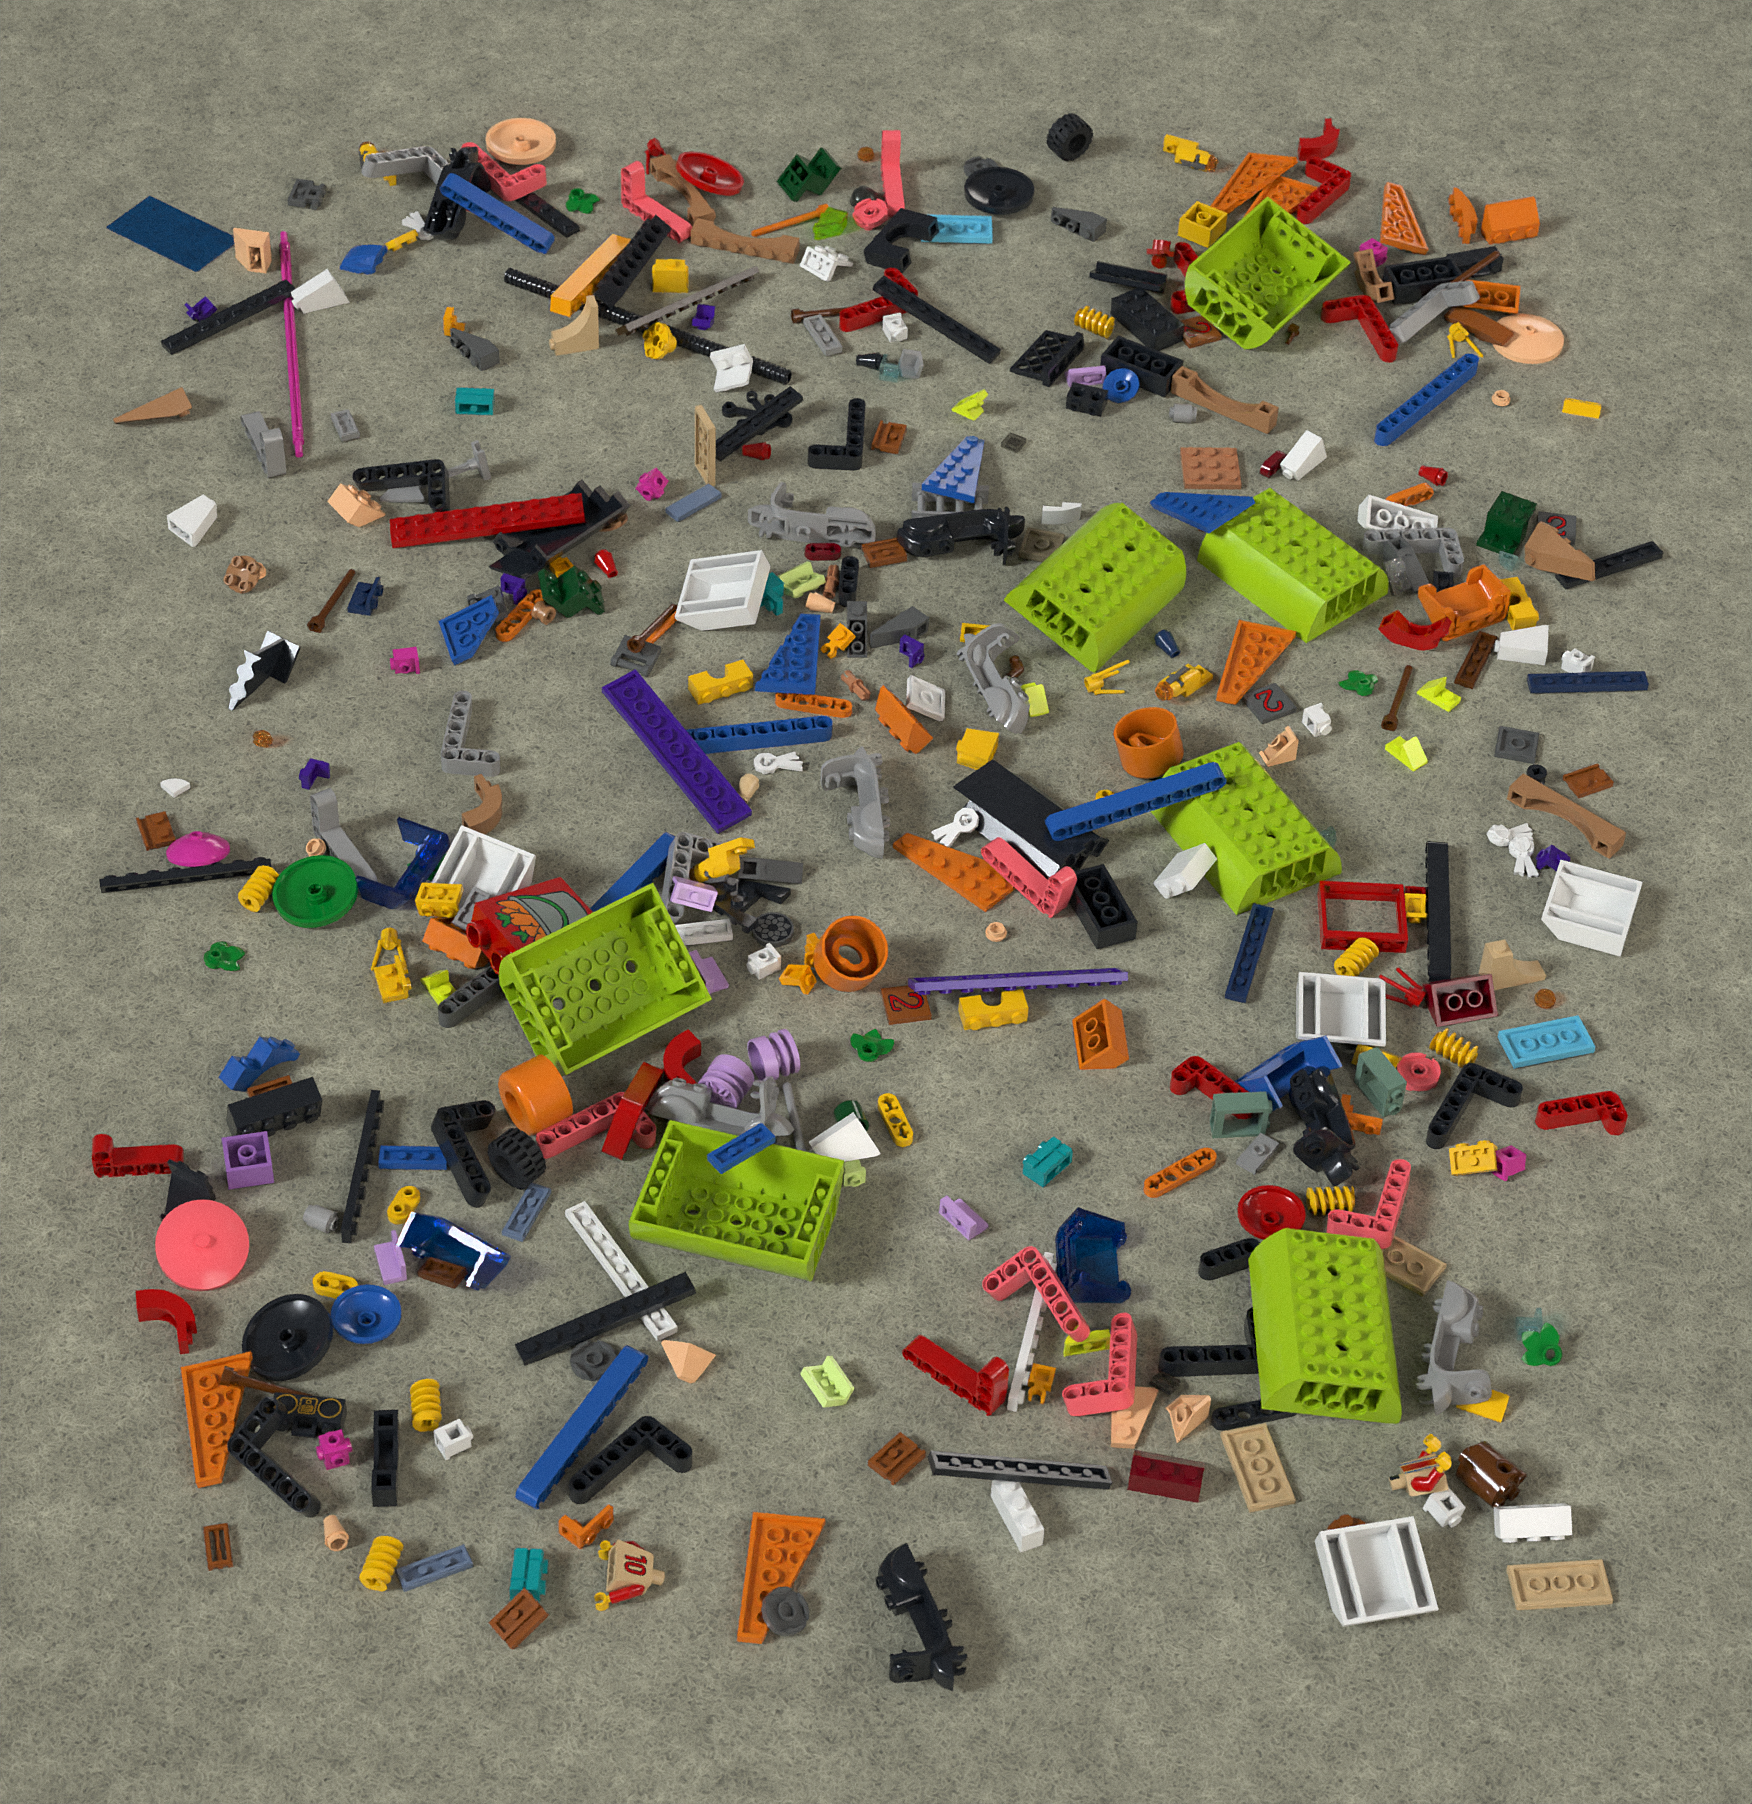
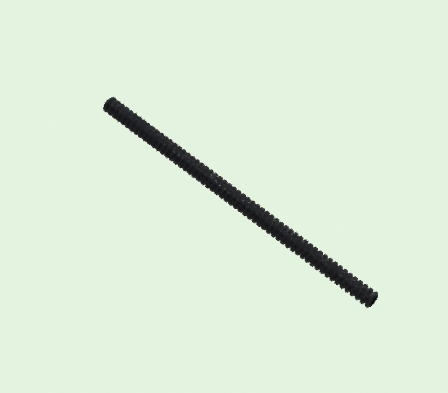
M508 268L504 274L505 283L521 289L524 288L526 291L529 290V292H534V294H539L549 299L560 287V285L557 286V284H552V282L533 277L513 268ZM596 300L598 317L608 321L612 320L613 323L617 322V324H622L623 326L643 317L615 305L610 308L603 301ZM582 304L578 310H583L585 304ZM667 325L677 340V346L710 357L711 352L730 348ZM649 326V327H646V328H644V329H642V330H640L639 327H638V328H635V329H636L638 332L644 333V331H645V330H648V329L650 328V326ZM751 356L753 359L751 372L753 374L757 373L758 376L762 375V377H767V379H772V381L777 380L778 383L782 382L783 385L790 382L792 377L790 369L786 370L785 367L781 368L779 365L776 366L774 363L771 364V362Z

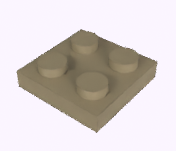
M1027 527L1019 550V558L1043 562L1064 543L1065 534Z

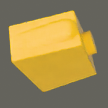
M656 259L655 264L652 266V292L688 293V265L685 264V260Z
M967 728L962 740L959 739L956 746L957 763L978 770L991 761L998 748L999 733Z

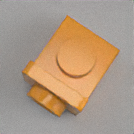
M446 307L443 317L444 336H451V328L464 332L465 323L457 322V315H454V307Z
M815 933L806 936V945L804 946L806 952L804 955V965H809L810 968L814 967L813 954L816 943L819 940Z
M788 964L778 978L781 985L799 986L802 993L806 995L809 994L817 982L809 965Z

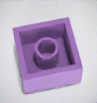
M267 1131L222 1138L229 1189L274 1183Z

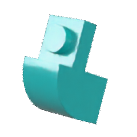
M771 572L768 574L760 607L765 605L769 612L772 611L778 616L783 613V599L781 597L784 596V582Z

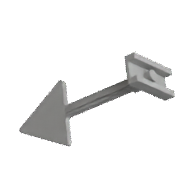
M478 440L471 442L474 458L448 469L449 478L468 470L478 469L484 481L491 479L485 452L483 449L481 450ZM428 485L389 489L380 497V501L391 503L425 502L420 489Z

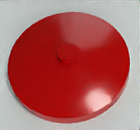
M688 151L681 153L677 159L676 169L686 181L704 191L730 196L738 194L743 187L744 178L734 166L716 156L703 152Z

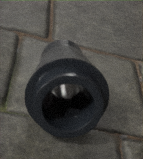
M879 352L857 355L856 365L873 370L883 369L884 355Z

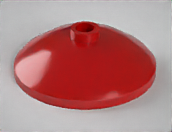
M1263 1185L1250 1189L1241 1197L1237 1209L1238 1219L1242 1227L1251 1235L1262 1240L1284 1228L1301 1230L1306 1217L1302 1201L1293 1192L1274 1185Z

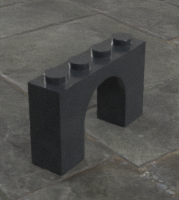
M900 208L865 247L864 256L866 263L883 269L896 268L903 273L912 263L909 249L893 245L892 243L906 237L931 242L939 232L937 217Z

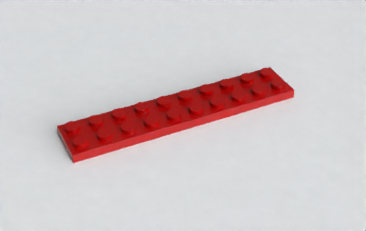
M579 493L468 509H455L453 511L431 514H417L415 516L397 517L389 520L392 548L496 535L499 532L503 534L584 523L585 516L582 495Z

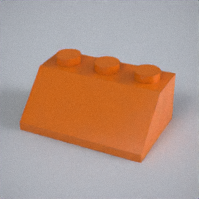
M1535 197L1485 205L1481 234L1489 245L1532 238L1538 235L1540 221Z
M1466 280L1473 281L1480 299L1472 304L1463 305V307L1518 314L1521 286Z
M883 685L880 688L875 711L880 715L878 720L885 727L889 726L891 728L889 732L895 739H901L899 744L907 752L911 750L915 754L919 753L933 737L903 702Z
M454 917L430 918L422 942L428 944L431 950L442 951L446 953L447 958L455 961L460 960L464 962L465 967L474 970L484 967L490 961L480 948H474L469 943L466 931L452 923Z
M1104 998L1072 1019L1080 1070L1115 1069L1129 1060L1122 1010Z

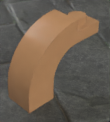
M1373 249L1353 252L1357 269L1354 271V274L1363 294L1371 297L1374 303L1394 300L1391 282H1383L1378 275Z
M479 774L474 776V788L483 803L475 809L462 813V826L485 835L496 827L502 817V793L498 784L492 786L489 780L486 781L483 775Z

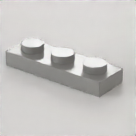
M821 314L804 318V326L825 356L842 352V345Z

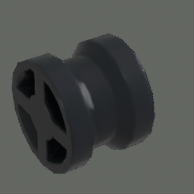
M1538 764L1530 765L1527 768V776L1544 785L1547 776L1546 768Z

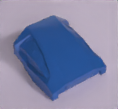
M371 244L354 246L343 259L340 269L358 274H373L376 271V266L383 261V256L387 253V246Z

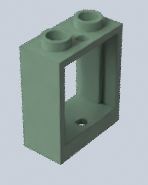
M1378 1047L1360 1053L1354 1078L1355 1084L1382 1117L1390 1114L1396 1115L1402 1109L1407 1085L1406 1080Z
M1266 1091L1213 1094L1209 1120L1212 1138L1258 1136L1260 1133L1265 1135L1266 1128L1270 1127L1269 1114H1272V1101L1268 1100ZM1259 1113V1118L1224 1120L1225 1114Z

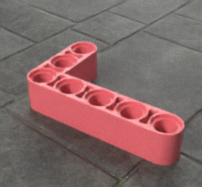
M882 130L881 175L884 201L886 202L889 217H893L900 208L905 209L900 172V130Z
M467 142L461 147H478V162L484 166L488 174L491 189L504 201H514L547 184L546 168L544 165L535 164L509 175L475 143Z
M634 161L621 169V201L624 208H628L631 213L640 216L643 221L648 217L652 219L656 214L672 228L667 236L672 240L678 241L677 243H681L691 237L692 226L690 223L645 194V169L641 162Z
M1001 837L995 838L982 847L981 854L985 861L1039 911L1048 914L1049 918H1052L1068 906L1077 881V876L1073 869L1065 866L1047 880Z
M625 1092L615 1093L537 1133L536 1144L542 1151L544 1158H551L609 1129ZM643 1111L632 1139L640 1148L649 1149L656 1144V1126Z
M1403 1159L1392 1161L1375 1216L1339 1209L1332 1210L1328 1214L1327 1233L1372 1238L1376 1240L1381 1249L1390 1247L1409 1186L1410 1163Z
M1025 1247L984 1278L982 1282L983 1289L997 1301L1006 1299L1032 1280L1063 1331L1076 1342H1082L1088 1338L1090 1328L1048 1260L1035 1247Z
M1119 1313L1111 1321L1108 1379L1074 1384L1063 1390L1062 1397L1071 1416L1124 1410L1131 1407L1134 1403L1137 1332L1129 1313Z

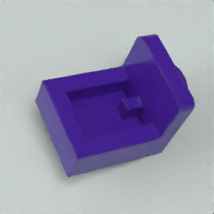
M206 296L193 307L188 303L184 304L188 309L186 313L193 321L197 319L200 322L218 310Z
M698 304L692 326H697V329L700 330L711 328L714 324L716 307Z
M504 573L500 578L501 590L513 595V603L518 605L520 600H523L527 595L525 579Z
M905 634L900 638L899 652L909 657V667L913 668L917 663L920 664L925 657L924 644Z
M310 758L305 768H302L299 773L301 787L310 790L317 776L329 779V763Z
M1551 844L1545 850H1540L1537 854L1536 868L1541 870L1548 865L1557 872L1560 860L1570 862L1571 857Z

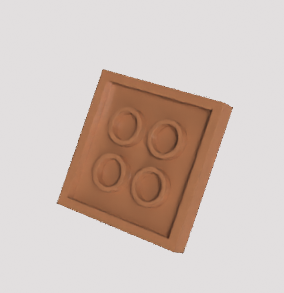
M1180 447L1184 489H1241L1237 448Z

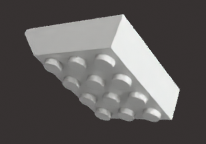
M758 550L690 560L675 619L701 631L756 624L770 570V564L763 551Z
M461 825L431 883L462 884L464 891L459 903L460 909L474 886L491 894L493 897L530 886L536 856Z
M1560 860L1541 920L1558 940L1621 957L1643 882Z
M1299 972L1296 988V1038L1308 1040L1326 1035L1330 1042L1386 1046L1385 981L1378 978Z
M1414 1516L1319 1532L1315 1539V1545L1332 1611L1343 1627L1438 1611Z

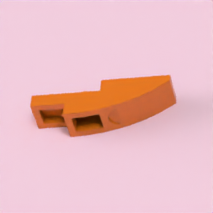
M1453 187V193L1449 194L1448 200L1450 205L1449 215L1453 216V222H1457L1459 227L1458 237H1462V244H1469L1471 233L1475 234L1477 215L1472 203L1458 188Z

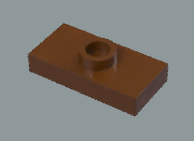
M429 1257L417 1271V1274L424 1280L455 1289L468 1272L465 1267Z

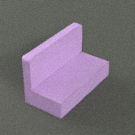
M1105 366L1069 369V371L1065 372V377L1069 387H1071L1073 382L1084 385L1103 384L1106 378Z
M673 876L672 880L675 886L670 898L671 902L712 912L718 894L713 886Z
M697 950L688 952L709 994L729 987L713 957L701 959Z
M945 1196L940 1200L939 1213L968 1240H971L988 1228L989 1225L961 1199L952 1201L948 1196Z
M396 1230L391 1231L392 1242L374 1245L384 1285L407 1280L406 1265Z

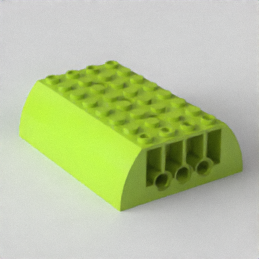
M1267 196L1189 265L1185 277L1186 298L1190 307L1243 349H1253L1263 345L1338 277L1351 262Z
M1271 488L1254 496L1255 504L1214 531L1206 533L1197 557V562L1286 629L1297 631L1296 636L1305 643H1308L1388 594L1389 589L1387 575L1380 567Z
M1113 503L1104 506L1012 589L1006 595L1004 601L1088 670L1096 673L1183 589L1186 581L1185 558L1181 549L1124 503ZM1103 568H1108L1111 572H1106ZM1080 588L1086 589L1089 593L1082 592Z
M1234 743L1171 767L1163 775L1162 778L1211 762L1219 764L1227 780L1222 788L1150 812L1183 851L1203 843L1209 847L1217 860L1204 877L1236 915L1251 910L1253 903L1259 905L1267 904L1342 873V863L1338 853L1242 743ZM1268 835H1273V836H1275L1276 838L1267 837V836H1268Z
M654 883L505 956L499 967L500 986L535 1055L541 1054L546 1056L554 1064L561 1076L568 1075L712 1000ZM627 961L635 965L633 973L627 971ZM591 980L598 982V991H593L590 988ZM555 998L562 1001L563 1006L561 1010L554 1008L553 1000Z
M670 1120L629 1220L631 1238L812 1281L837 1213L844 1160L772 1144L720 1174L707 1161V1154L738 1136ZM697 1210L699 1213L691 1215L688 1211ZM734 1220H739L742 1222V1224L734 1225L731 1222ZM781 1230L785 1231L786 1234L780 1236L775 1234V1232Z
M1284 1228L1267 1237L1253 1250L1248 1259L1262 1409L1399 1424L1402 1406L1384 1257L1379 1244L1372 1238ZM1332 1307L1340 1309L1342 1313H1336ZM1336 1345L1343 1346L1346 1351L1339 1350Z

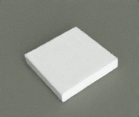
M910 675L907 679L906 707L937 721H942L945 718V690Z

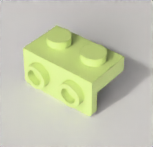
M808 561L777 576L784 582V594L792 598H799L803 596V593L809 590H816L820 585L826 583L824 575L813 572L811 562Z
M827 1356L822 1365L804 1367L800 1373L823 1408L846 1404L854 1391V1386L833 1356Z

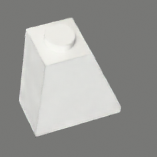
M328 269L291 292L294 298L292 303L297 310L301 309L303 313L350 303Z
M1306 430L1281 462L1282 474L1290 480L1293 478L1298 481L1327 458L1322 438Z
M204 494L167 515L168 529L194 548L217 518L216 503Z
M1549 625L1502 632L1499 641L1496 640L1494 652H1498L1497 659L1545 665L1548 652Z
M854 1112L809 1141L812 1147L809 1150L810 1153L844 1160V1162L881 1154Z

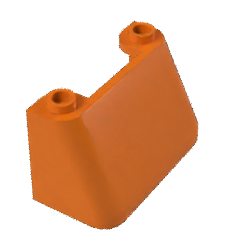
M1483 564L1469 570L1466 582L1436 592V587L1433 584L1420 586L1418 598L1432 624L1445 617L1452 621L1449 633L1442 638L1446 642L1502 622L1507 615L1511 590Z

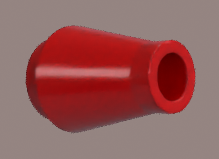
M766 442L743 445L742 455L762 461L770 459L771 445L766 444Z
M1422 465L1418 472L1419 476L1436 486H1443L1448 478V472L1444 468Z
M606 549L598 551L594 555V563L608 578L617 576L618 571L612 553Z

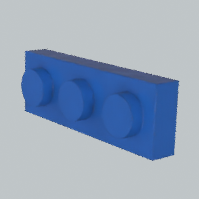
M761 1122L707 1154V1161L720 1174H723L775 1143L776 1136Z
M380 1146L379 1169L447 1170V1161L440 1147Z

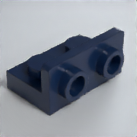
M376 577L373 584L357 583L347 607L348 613L371 616L373 609H377L378 597L383 595L384 586L381 585L380 577Z

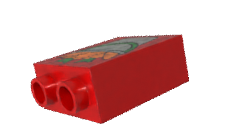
M558 877L476 902L471 923H468L466 927V935L469 943L474 948H480L490 959L492 969L499 975L500 963L505 956L593 912L562 877Z

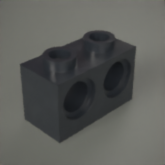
M1073 382L1067 394L1066 409L1101 417L1107 405L1109 390Z

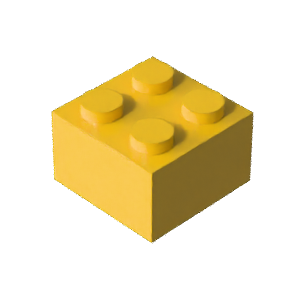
M1196 201L1180 217L1178 236L1209 248L1226 231L1228 213Z

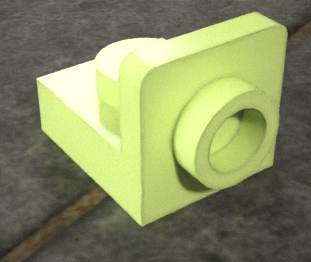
M859 1159L844 1162L843 1187H856L865 1183L866 1170L865 1167H861Z

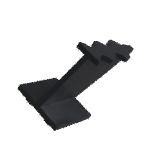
M267 631L260 650L255 653L244 650L246 662L238 666L236 670L239 677L238 682L230 685L229 688L231 694L229 709L233 711L269 677L285 684L288 681L301 647Z
M168 1160L167 1164L172 1173L165 1214L159 1216L161 1221L173 1209L186 1202L194 1200L215 1201L216 1196L213 1192V1187L210 1185L208 1176L199 1170L195 1172L181 1161Z

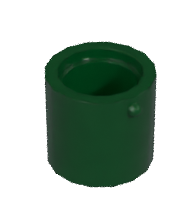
M847 1100L840 1103L834 1109L833 1114L837 1123L854 1112L866 1132L868 1131L869 1122L858 1101Z

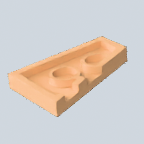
M1135 1386L1134 1403L1132 1406L1124 1410L1111 1411V1447L1135 1449L1146 1419L1159 1393V1388Z

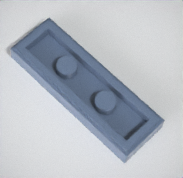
M707 484L666 507L665 513L677 522H680L720 499L721 492L712 485Z
M535 1183L528 1185L503 1228L502 1235L523 1242L549 1198L551 1189Z
M461 1545L397 1568L395 1573L403 1591L406 1592L472 1568L473 1562L465 1545Z

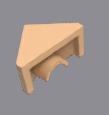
M1289 726L1285 728L1286 730L1279 733L1264 751L1261 750L1259 752L1268 767L1296 760L1299 740Z
M669 1340L661 1342L677 1377L690 1384L694 1383L716 1356L691 1343Z
M1181 1395L1166 1407L1170 1414L1177 1443L1208 1418L1211 1403L1209 1395Z

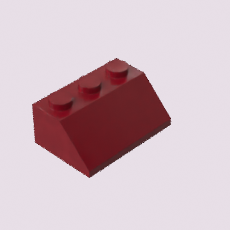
M1479 973L1422 984L1423 991L1427 992L1424 997L1425 1003L1437 1027L1498 1016L1492 974Z
M1134 1450L1127 1490L1198 1503L1205 1462Z

